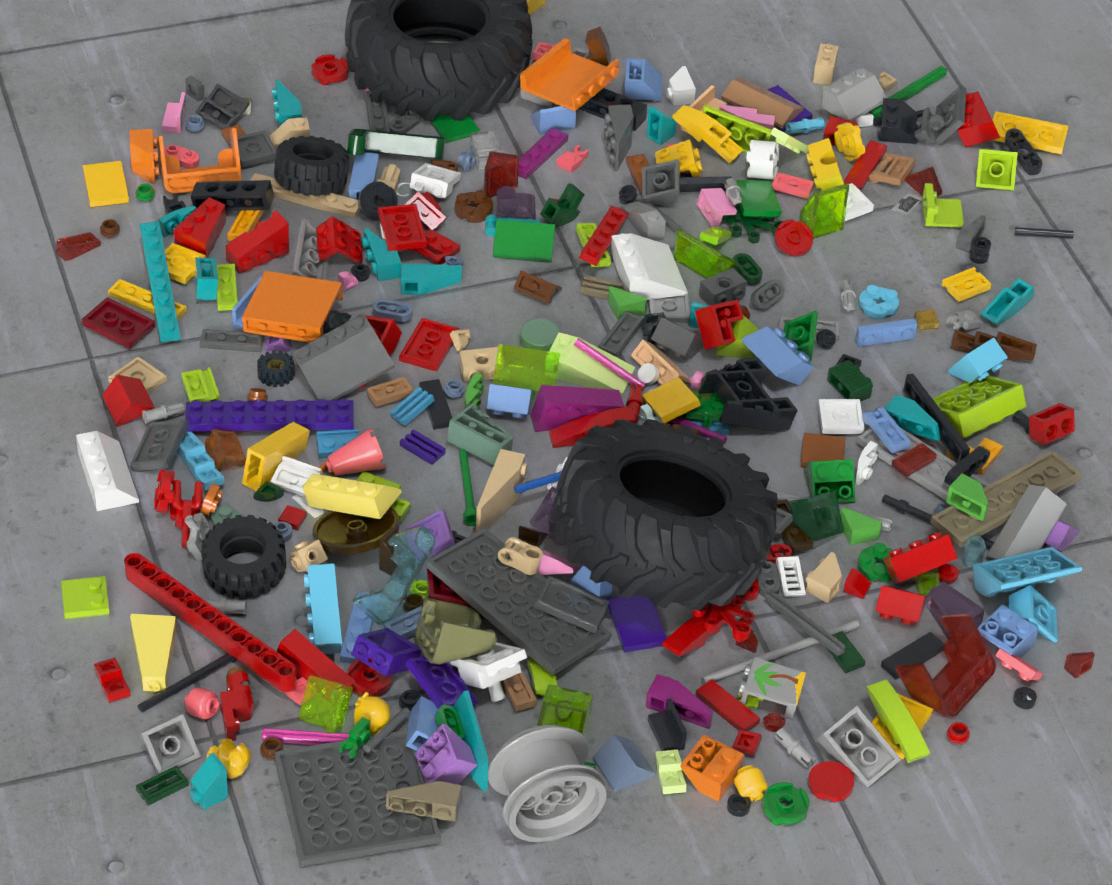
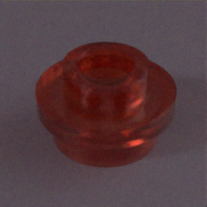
M772 712L763 717L764 727L768 731L777 732L785 726L786 719L779 713Z

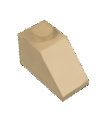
M307 117L288 119L270 135V140L276 150L284 140H289L292 137L310 136Z

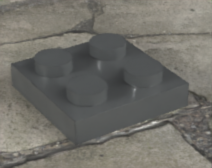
M265 130L237 137L241 167L275 160L276 148ZM230 138V139H229V145H230V147L232 148L231 138Z

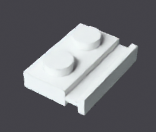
M283 456L282 462L278 465L270 482L280 489L305 497L302 486L312 474L322 475L323 471L321 468Z

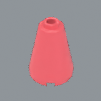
M372 428L366 430L328 456L329 460L325 463L329 473L334 472L335 476L387 468L386 463L381 464V460L384 457L376 436L371 437L370 435L373 433Z

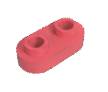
M174 144L164 148L165 155L177 157L180 166L183 168H195L199 165V154L195 151Z

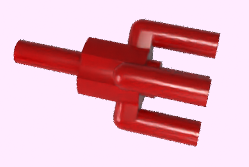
M174 480V499L170 503V518L175 520V526L182 530L181 546L187 548L190 528L184 520L187 516L191 515L194 518L195 514L200 513L203 505V483H194V495L192 496V501L181 499V481Z

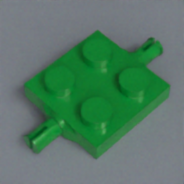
M692 391L699 399L701 405L687 412L686 419L701 420L704 422L705 428H707V424L708 428H710L712 421H719L725 404L717 393L699 394L698 391Z

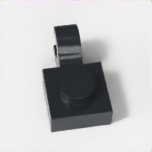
M664 312L645 314L641 329L643 336H647V342L651 344L656 343L651 338L661 317L666 319Z

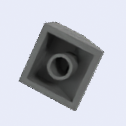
M662 317L651 340L657 342V347L665 351L670 348L674 350L673 355L684 359L685 356L692 359L704 347L701 335Z

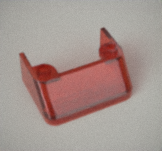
M969 613L941 617L950 635L944 645V652L949 662L933 679L924 663L897 665L895 667L910 696L944 717L957 716L990 679L996 669L995 660Z

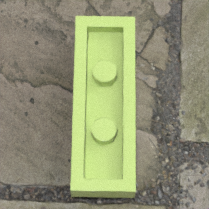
M773 128L770 133L776 137V142L798 154L800 151L806 154L809 151L807 145L776 128Z

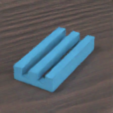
M418 387L390 411V415L393 419L406 426L435 401L434 397Z

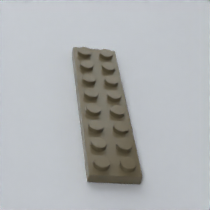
M1051 450L983 488L989 503L984 521L954 506H950L932 516L930 523L943 534H949L950 539L961 548L1007 522L1029 485L1043 486L1057 494L1080 481L1082 473Z

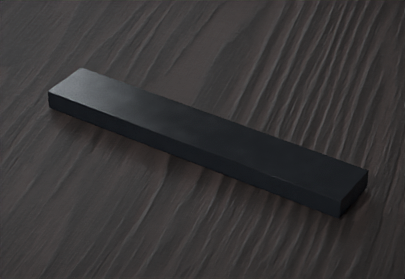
M913 373L907 374L903 391L909 399L914 400L938 423L941 442L956 462L959 463L969 454V446Z

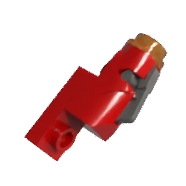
M241 667L231 668L227 672V691L220 692L226 738L232 739V741H236V731H240L239 722L250 720L254 712V706L259 703V697L251 678Z

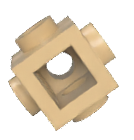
M319 539L309 542L304 540L294 545L295 549L289 552L292 566L298 572L306 571L307 574L309 565H318L328 559Z

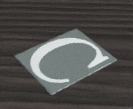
M399 180L397 196L407 199L414 189L410 188L409 182Z

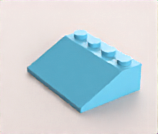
M1049 547L974 564L975 590L983 596L992 597L999 592H1013L1017 588L1029 585L1034 587L1036 584L1043 582L1052 583L1056 579L1082 571V567L1055 548Z

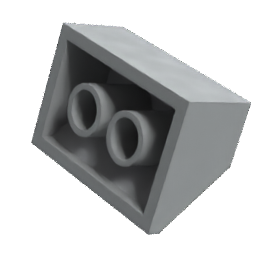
M860 67L823 89L822 108L839 118L854 121L881 105L883 98H887L876 76Z

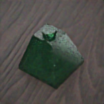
M836 490L789 501L793 523L813 541L844 533Z

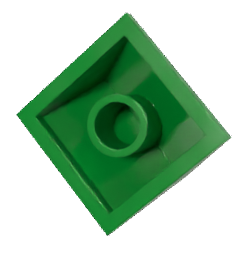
M816 310L785 322L784 325L785 337L798 345L797 350L810 357L809 361H812L818 318Z

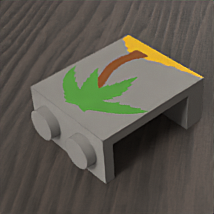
M754 657L752 665L746 666L743 678H747V682L742 681L738 693L743 695L741 703L745 705L747 695L749 694L787 706L784 717L793 720L806 672Z

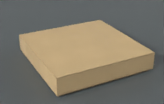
M139 356L108 376L109 383L112 382L116 375L139 378L148 394L167 381L165 374Z

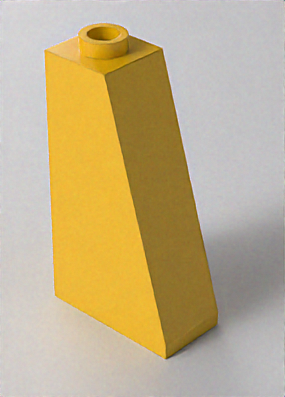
M292 422L249 447L242 484L257 491L266 481L271 483L270 481L278 465L281 464L283 456L295 460L307 448L310 430Z

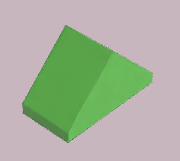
M612 286L609 287L608 304L617 320L620 319L625 311L638 316L646 314V297Z
M845 507L841 509L839 525L850 545L870 542L880 538L881 521Z

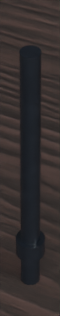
M886 494L882 498L883 503L896 508V511L903 514L908 513L928 523L931 522V517L934 516L909 505V502L901 499L899 501ZM982 536L972 541L988 549H991L995 543Z
M226 652L222 657L138 704V709L142 713L227 663H234L237 659Z

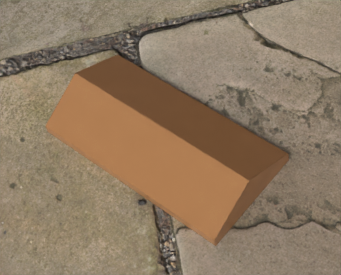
M744 78L732 79L721 95V99L737 107L757 109V114L775 116L774 125L780 128L785 127L787 123L792 121L804 109V107Z

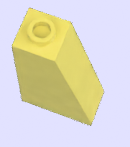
M131 614V631L143 691L161 692L167 688L177 633L176 616Z

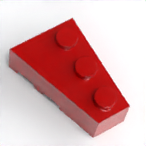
M978 91L966 94L965 121L957 129L965 147L1000 138Z
M209 197L174 228L175 244L206 255V258H209V253L213 250L214 243L219 238L226 223L225 204Z
M277 210L272 212V217L265 222H258L256 224L257 227L251 232L247 233L245 231L225 246L226 261L229 264H235V271L238 274L289 253V223Z
M940 532L930 534L922 540L913 541L903 549H894L889 552V556L884 557L892 582L901 583L958 559L949 534H941Z

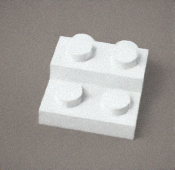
M425 163L412 173L410 188L415 189L419 193L428 191L437 198H445L452 193L453 185L460 181L461 173Z

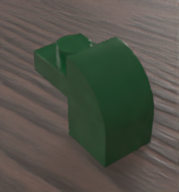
M568 183L560 199L548 198L540 215L550 224L557 226L568 224L580 214L577 208L585 194L574 184Z

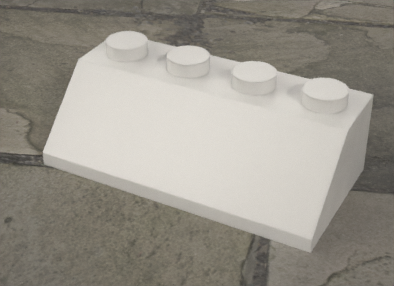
M99 431L76 435L78 455L96 510L101 511L139 503V498L119 441Z

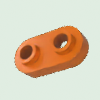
M211 484L200 513L207 516L211 512L215 513L223 491H220V486Z

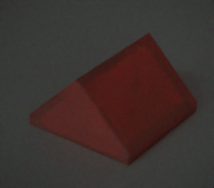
M489 152L484 174V191L488 197L492 198L518 187L519 157L517 155Z

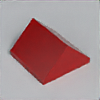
M116 375L102 394L117 427L142 417L143 410L155 408L139 378Z

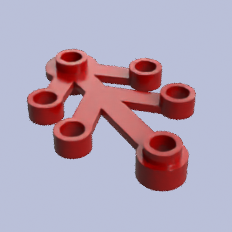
M734 597L729 605L719 606L712 604L713 607L709 617L705 618L703 624L705 630H716L717 619L720 614L732 628V635L736 641L744 642L749 638L751 632L750 624L753 623L755 615L751 611L742 610L743 600L741 598ZM706 604L701 610H692V614L699 618L704 617L707 610ZM732 615L740 617L741 622H737Z

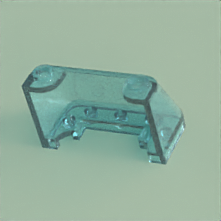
M424 525L394 534L388 542L394 547V555H392L391 559L398 565L391 578L382 590L370 591L369 594L363 591L358 592L352 601L378 625H384V623L394 619L435 546V538Z

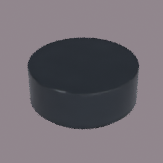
M736 793L728 798L727 810L730 814L742 817L749 813L751 807L749 797H742L739 793Z

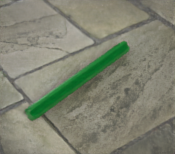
M943 66L936 68L888 98L901 99L903 101L946 76L947 68ZM882 104L869 111V113L873 114V119L881 115Z

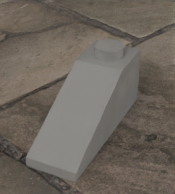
M639 201L621 206V209L628 213L627 218L641 237L654 241L664 239L666 221L657 209Z

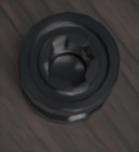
M975 237L971 243L972 249L969 258L976 264H984L989 259L991 241L985 237Z

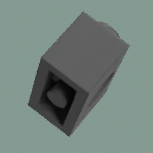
M730 268L700 281L699 297L707 305L734 301L745 296L747 281L734 268Z

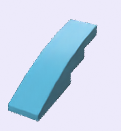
M191 431L186 432L177 453L197 482L203 483L205 491L209 490L212 483L218 486L225 484L224 476L215 468L214 460L205 451V445Z

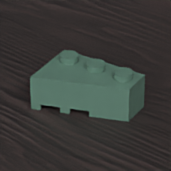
M473 402L450 420L447 441L494 465L500 449L512 451L514 437L498 423L494 425L486 413L482 414L477 410V405Z

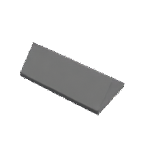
M302 219L292 275L326 280L330 257L325 261L318 258L316 227L306 219Z
M1029 485L986 558L996 560L1040 550L1065 510L1067 503L1046 487Z

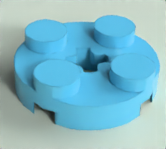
M869 285L860 294L859 308L864 310L863 313L873 319H885L888 315L892 317L898 311V293L892 289Z

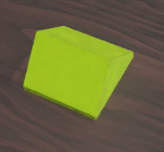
M979 149L976 165V187L1014 191L1018 152Z
M743 315V320L731 323L736 342L717 347V356L757 358L741 340L759 329Z

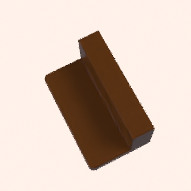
M520 271L513 289L550 304L556 289L561 291L562 287Z

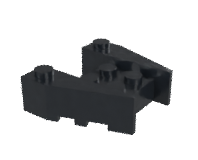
M759 358L740 359L736 361V364L731 365L729 363L721 370L714 369L706 372L698 391L699 394L717 393L725 404L719 419L721 423L771 431L788 430L798 411L788 397L770 398L764 390L762 383L768 370Z

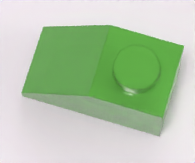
M961 473L949 486L946 503L981 521L985 520L989 503L980 482Z

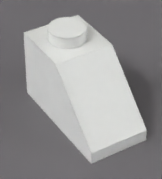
M682 66L669 80V88H666V96L671 100L673 106L692 104L695 101L696 88L686 66Z

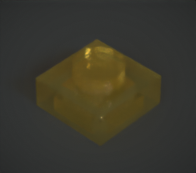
M934 310L915 311L914 318L919 331L939 329V320Z

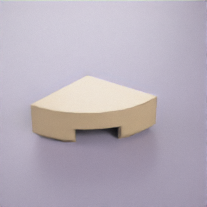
M885 71L880 74L878 82L884 92L897 85V79Z
M469 329L455 330L449 334L457 352L467 346L471 336Z

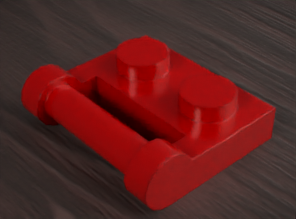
M429 229L425 232L427 247L408 249L432 260L435 265H442L445 263V257L455 256L460 252V245Z

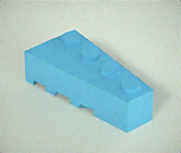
M334 564L309 565L308 574H303L304 588L308 587V594H305L306 607H310V613H307L308 627H312V633H309V641L322 653H341L342 637Z

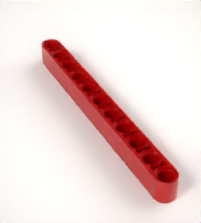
M130 553L124 558L128 581L278 690L290 692L296 688V668L292 662L141 554Z

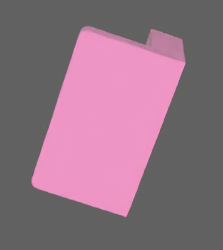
M722 188L701 189L696 205L711 227H719L723 215H736V208Z

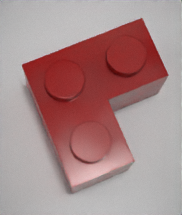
M739 300L695 310L705 350L736 342L731 323L744 319Z

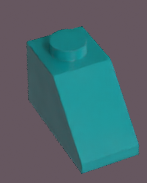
M650 106L648 107L646 137L662 145L675 136L676 121Z
M196 257V299L204 301L216 300L218 286L216 258Z
M215 753L208 756L191 779L190 797L203 810L228 798L227 770Z

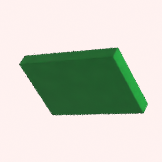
M468 114L464 120L459 121L453 120L448 115H436L433 122L429 121L440 137L445 138V144L480 134V129Z
M736 180L737 186L741 189L740 196L742 202L739 203L743 216L781 217L782 210L770 181Z
M497 220L493 257L552 262L555 224Z

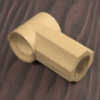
M389 164L388 167L384 168L381 179L377 181L384 182L389 187H392L397 194L401 169L394 164Z

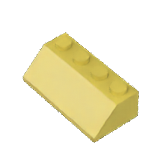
M312 474L302 486L309 507L377 519L382 518L402 493L401 489L320 474Z

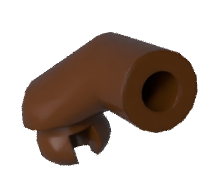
M431 160V165L458 171V165L455 162Z

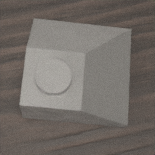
M173 714L154 723L141 733L158 774L176 765L180 767L201 757L183 714Z

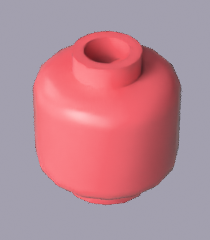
M199 687L192 689L184 700L188 715L204 720L214 716L220 706L215 692Z

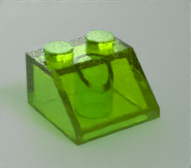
M548 684L537 726L558 725L574 729L584 735L592 710L593 694Z

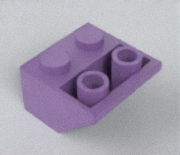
M442 724L415 752L426 783L442 781L459 784L477 766L471 748L446 724Z

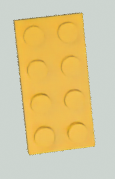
M995 111L993 117L994 125L1000 135V138L994 141L1005 143L1006 132L1009 129L1015 128L1022 132L1033 149L1062 154L1069 126Z

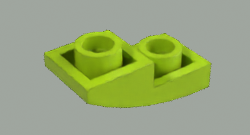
M528 658L527 667L532 676L531 685L535 694L548 696L558 693L556 675H551L533 658Z

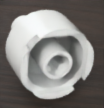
M751 140L750 151L747 152V162L750 163V167L747 170L748 178L775 179L778 172V167H776L777 161H779V144L777 142Z

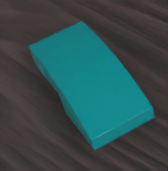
M197 207L181 208L158 219L162 237L165 238L173 233L174 228L196 210Z

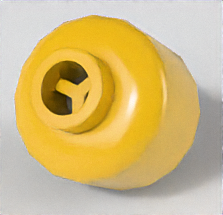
M753 765L740 768L734 778V784L738 793L742 797H749L752 802L763 798V793L767 790L768 784L762 770Z

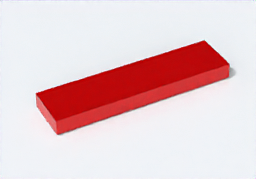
M870 140L865 147V153L857 159L844 179V185L853 183L861 191L867 183L870 173L876 169L886 153L888 145Z

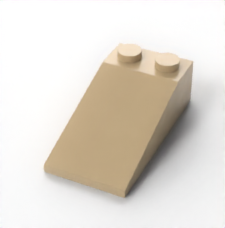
M500 449L477 506L476 532L484 528L489 530L518 500L520 493H515L514 485L527 482V479L524 478L528 469V464L525 463V454Z

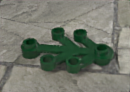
M740 206L735 207L737 210L736 215H723L722 220H726L731 228V236L735 238L742 235V227L737 225L735 220L741 221L748 233V241L753 244L760 241V233L753 226L771 231L775 235L777 227L783 222L775 221L773 224L758 219L763 218L766 221H772L774 217L743 216V214H740L742 213Z

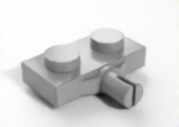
M199 513L195 514L194 518L190 515L184 520L190 528L187 548L196 560L202 559V541L205 539L206 533L212 528L204 515Z

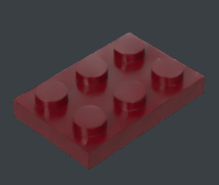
M108 297L81 319L83 326L128 349H131L156 327L154 320Z

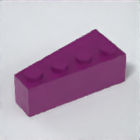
M541 385L531 410L530 418L535 432L550 431L567 422L590 414L624 407L619 390Z

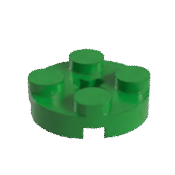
M876 543L874 546L862 550L858 557L859 572L872 582H875L876 579L883 580L882 583L892 581L884 561V557L889 556V552L892 549L888 548L884 543Z
M775 783L763 795L762 809L765 815L770 818V822L776 826L795 824L806 819L809 809V797L801 787L797 789L793 787L792 783ZM782 801H786V803L790 805L784 806L782 805Z

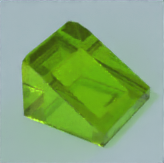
M922 573L915 576L918 594L939 595V573Z

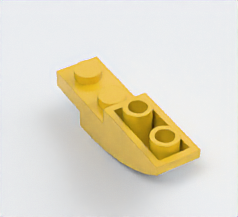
M683 105L672 115V118L698 142L703 139L729 164L743 151L730 138L732 133L707 114Z

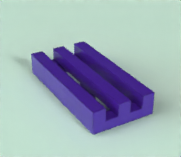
M414 429L411 431V435L407 434L405 439L402 438L400 440L401 447L431 465L446 454V448Z

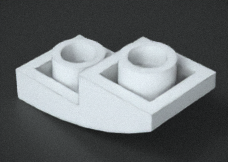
M872 441L863 449L858 461L855 484L858 486L864 480H868L873 473L872 465L878 457V454H876L878 444Z

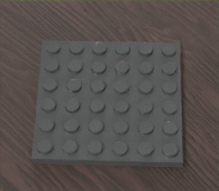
M408 730L390 733L369 753L364 751L363 743L354 758H350L351 749H346L343 753H340L342 741L275 752V761L300 867L441 843V835L436 818L386 809L387 791L426 784L415 756L416 751L405 746Z

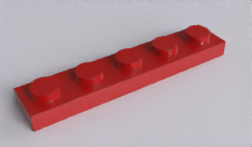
M611 205L581 251L579 258L597 266L612 243V235H617L626 221L628 213L624 212L621 208Z

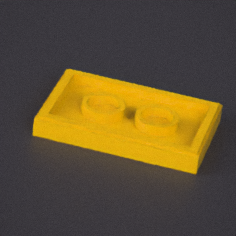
M121 161L83 165L90 207L129 203Z
M679 377L642 395L646 404L651 407L652 411L663 423H667L701 405L699 399Z
M898 694L921 733L932 716L933 709ZM877 714L872 725L896 754L904 759L905 756L900 745H895L888 727H883Z

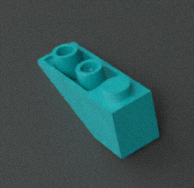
M276 80V88H272V95L274 99L275 123H279L280 127L288 119L302 118L301 102L279 80Z
M364 228V237H361L363 249L366 248L367 261H371L372 274H376L378 281L401 278V260L397 250L388 251L384 240L369 229Z
M402 264L401 295H423L462 282V265Z

